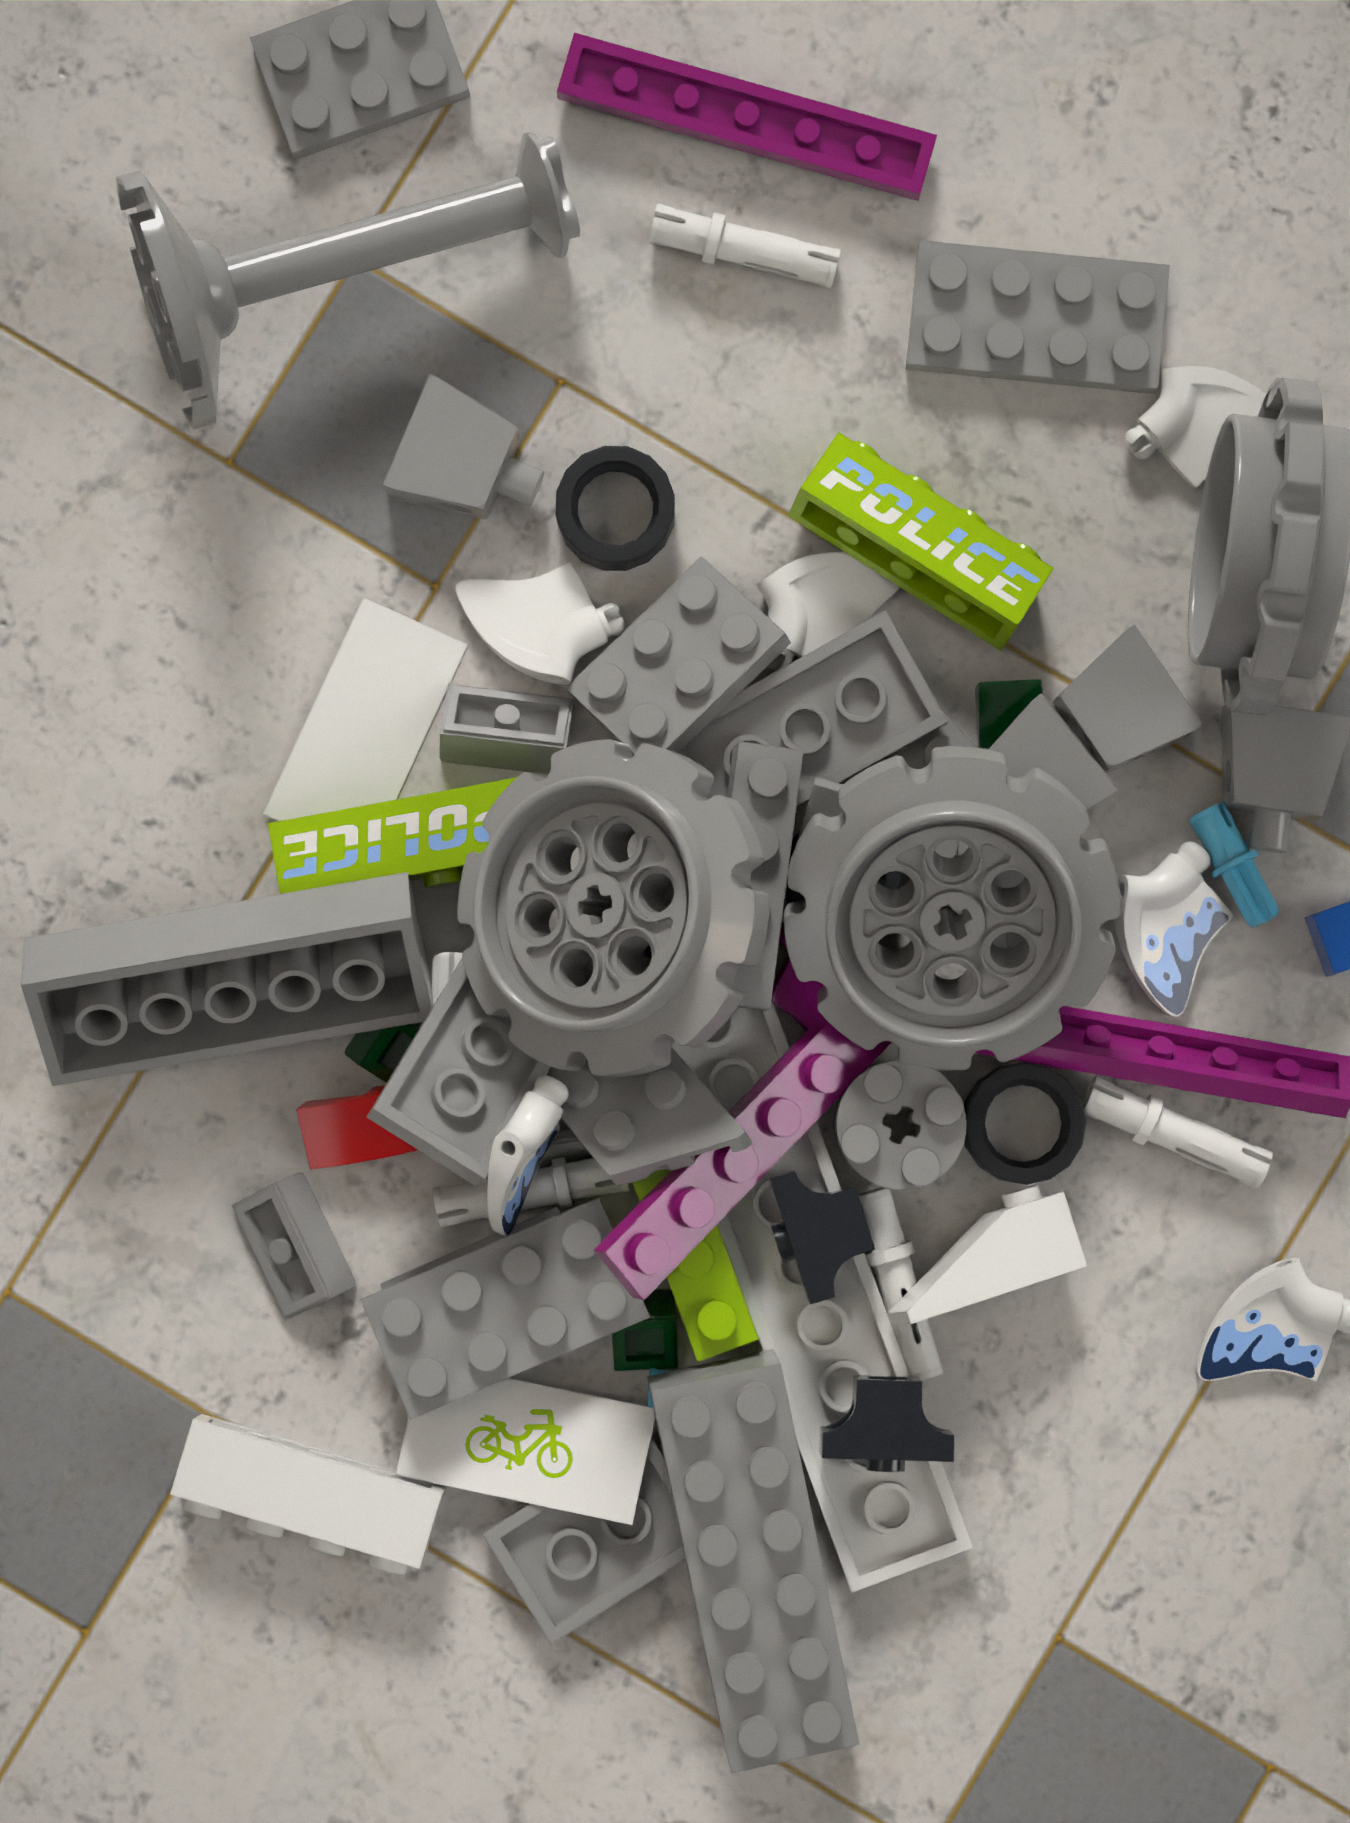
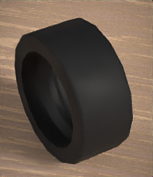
M602 446L582 454L565 470L556 490L555 516L565 545L582 562L601 570L627 571L648 563L665 547L674 527L675 494L666 472L650 455L629 446ZM608 472H622L637 478L648 489L653 502V514L647 530L636 540L624 545H606L593 539L583 529L578 516V501L584 488L595 477Z
M1022 1062L996 1068L976 1082L964 1101L967 1123L964 1141L965 1148L981 1169L998 1180L1025 1185L1050 1180L1071 1165L1083 1146L1087 1122L1082 1100L1068 1079L1048 1066ZM1020 1085L1038 1088L1049 1095L1058 1108L1061 1120L1059 1138L1052 1149L1039 1159L1025 1162L1008 1159L997 1152L988 1139L985 1127L987 1110L994 1098L1007 1088Z

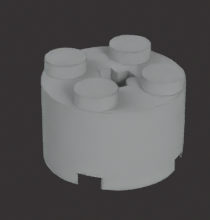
M899 1060L880 1063L858 1075L839 1097L833 1118L836 1144L847 1165L865 1181L893 1190L916 1189L929 1185L939 1179L952 1167L959 1157L966 1136L967 1123L963 1101L949 1080L933 1068L901 1064ZM901 1107L909 1110L908 1121L916 1125L913 1136L902 1135L896 1144L889 1140L891 1129L882 1125L883 1118L886 1114H898Z

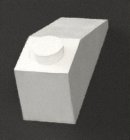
M1034 1185L1002 1195L1005 1207L983 1214L887 1313L891 1326L913 1324L1086 1267L1087 1264L1065 1193L1058 1192L1042 1195L1039 1185Z

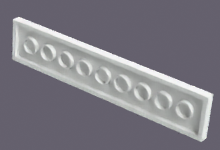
M772 1003L770 1010L766 1011L736 1008L727 1022L701 1047L682 1046L675 1041L672 1045V1048L727 1111L790 1049ZM816 1121L717 1225L763 1351L774 1349L781 1362L797 1444L850 1590L853 1593L972 1549L973 1546L942 1462L905 1461L904 1472H876L866 1470V1460L825 1459L819 1453L820 1426L836 1423L845 1416L851 1406L853 1399V1375L909 1377L910 1375L865 1253L851 1257L839 1268L834 1281L835 1297L811 1305L807 1300L795 1260L782 1263L771 1226L783 1222L769 1178L795 1171L801 1183L814 1192L829 1193L841 1189Z

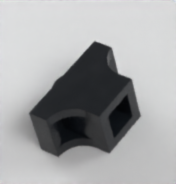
M795 1171L769 1178L783 1222L771 1226L782 1263L795 1260L810 1305L835 1297L834 1281L842 1264L853 1256L875 1249L855 1186H849L829 1193H819L805 1187L798 1179Z
M853 1375V1399L851 1406L845 1416L836 1423L820 1426L819 1453L825 1459L866 1460V1470L904 1472L905 1461L954 1462V1434L948 1429L934 1426L926 1419L922 1407V1380L919 1377Z

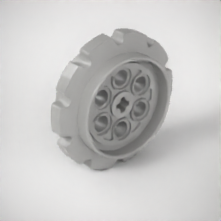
M1275 378L1264 397L1257 417L1231 414L1221 426L1211 456L1201 501L1189 590L1188 646L1191 660L1196 665L1221 668L1222 693L1226 708H1231L1232 712L1263 716L1267 715L1274 707L1286 676L1311 679L1317 675L1323 666L1337 626L1350 563V430L1343 427L1323 425L1322 399L1316 382L1289 378Z
M611 739L576 744L557 751L551 756V770L547 777L528 772L522 773L498 797L483 819V827L489 834L488 846L481 853L470 852L467 855L459 886L457 919L461 924L471 925L474 931L473 944L463 951L462 960L470 985L485 1013L500 1017L511 1016L512 1025L508 1038L510 1042L532 1058L548 1066L569 1071L581 1070L585 1061L588 1060L589 1070L596 1076L627 1077L645 1074L670 1064L671 1047L674 1041L682 1046L701 1047L727 1022L742 1001L743 994L735 983L736 973L744 965L754 967L759 964L768 929L769 895L766 892L754 890L750 883L752 871L763 863L764 856L755 830L740 803L736 799L721 795H715L711 798L710 789L714 782V776L700 764L674 751L647 743L641 744L633 757L631 747L628 744ZM636 833L637 847L633 856L628 858V842ZM578 847L579 860L577 866L572 871L570 860L572 853ZM672 882L674 897L671 904L665 909L663 903L666 887ZM556 909L558 914L557 924L551 932L549 921L552 912ZM649 945L652 959L649 967L644 971L642 955ZM592 958L593 974L590 980L586 982L584 975L585 966L588 960Z
M936 747L931 751L930 763L922 769L911 768L902 756H894L865 769L839 788V805L843 810L841 814L835 817H828L821 813L815 814L805 827L797 842L788 868L789 888L799 892L803 897L798 901L787 903L784 907V933L787 950L795 974L800 981H818L824 985L817 993L818 1011L841 1034L862 1048L872 1050L882 1041H891L898 1046V1059L901 1064L929 1067L935 1070H966L971 1066L973 1054L979 1050H990L999 1061L1006 1062L1035 1050L1062 1031L1059 1008L1066 1004H1075L1080 1007L1087 1006L1103 983L1112 964L1116 948L1112 933L1100 928V926L1105 921L1116 919L1121 914L1119 884L1112 856L1104 839L1086 840L1081 837L1082 833L1090 825L1087 809L1071 791L1043 770L1032 768L1023 777H1011L1007 775L1004 754L975 747ZM951 839L960 840L968 845L965 853L954 858L942 857L935 851L939 844ZM1007 870H1015L1025 876L1019 885L1012 888H1001L992 882L994 877ZM892 871L905 873L911 878L906 886L899 889L885 888L878 883L882 875ZM950 905L955 912L962 911V913L953 916L949 910L940 911V908ZM1005 932H1014L1024 937L1018 946L1010 949H1002L992 943L998 935ZM891 933H900L910 939V942L905 947L897 950L886 949L878 943L882 937ZM950 963L960 964L967 969L960 977L950 980L935 974L938 968Z

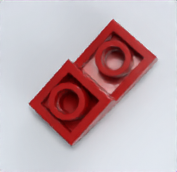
M385 1085L372 1087L363 1095L306 1101L296 1109L310 1170L355 1164L418 1151V1149L367 1118L368 1113Z

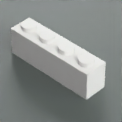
M200 1414L192 1420L170 1495L186 1499L183 1509L191 1513L220 1519L222 1511L246 1517L245 1527L257 1533L272 1537H282L284 1529L309 1536L307 1546L315 1550L344 1556L347 1547L370 1554L369 1564L373 1567L405 1575L408 1566L420 1569L424 1563L446 1487L396 1476V1472Z

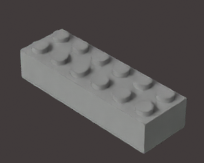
M408 872L24 938L21 988L52 1086L424 1022L433 1007L431 975Z
M774 1349L647 1376L731 1774L860 1745L782 1366Z

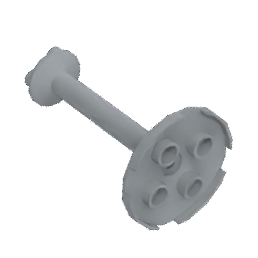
M532 132L523 134L515 177L223 257L220 250L211 242L203 239H191L143 173L136 171L116 177L117 195L121 211L134 207L137 209V213L128 215L135 243L134 247H130L134 268L170 380L177 379L182 392L191 390L194 399H191V406L182 409L188 424L193 429L216 423L220 342L222 339L230 336L235 330L239 319L238 308L528 226L531 227L550 252L558 258L566 256L569 239L580 236L578 216L566 188L557 145L552 137L539 140L536 134Z

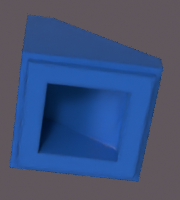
M1350 901L1304 917L1325 976L1328 977L1350 970Z

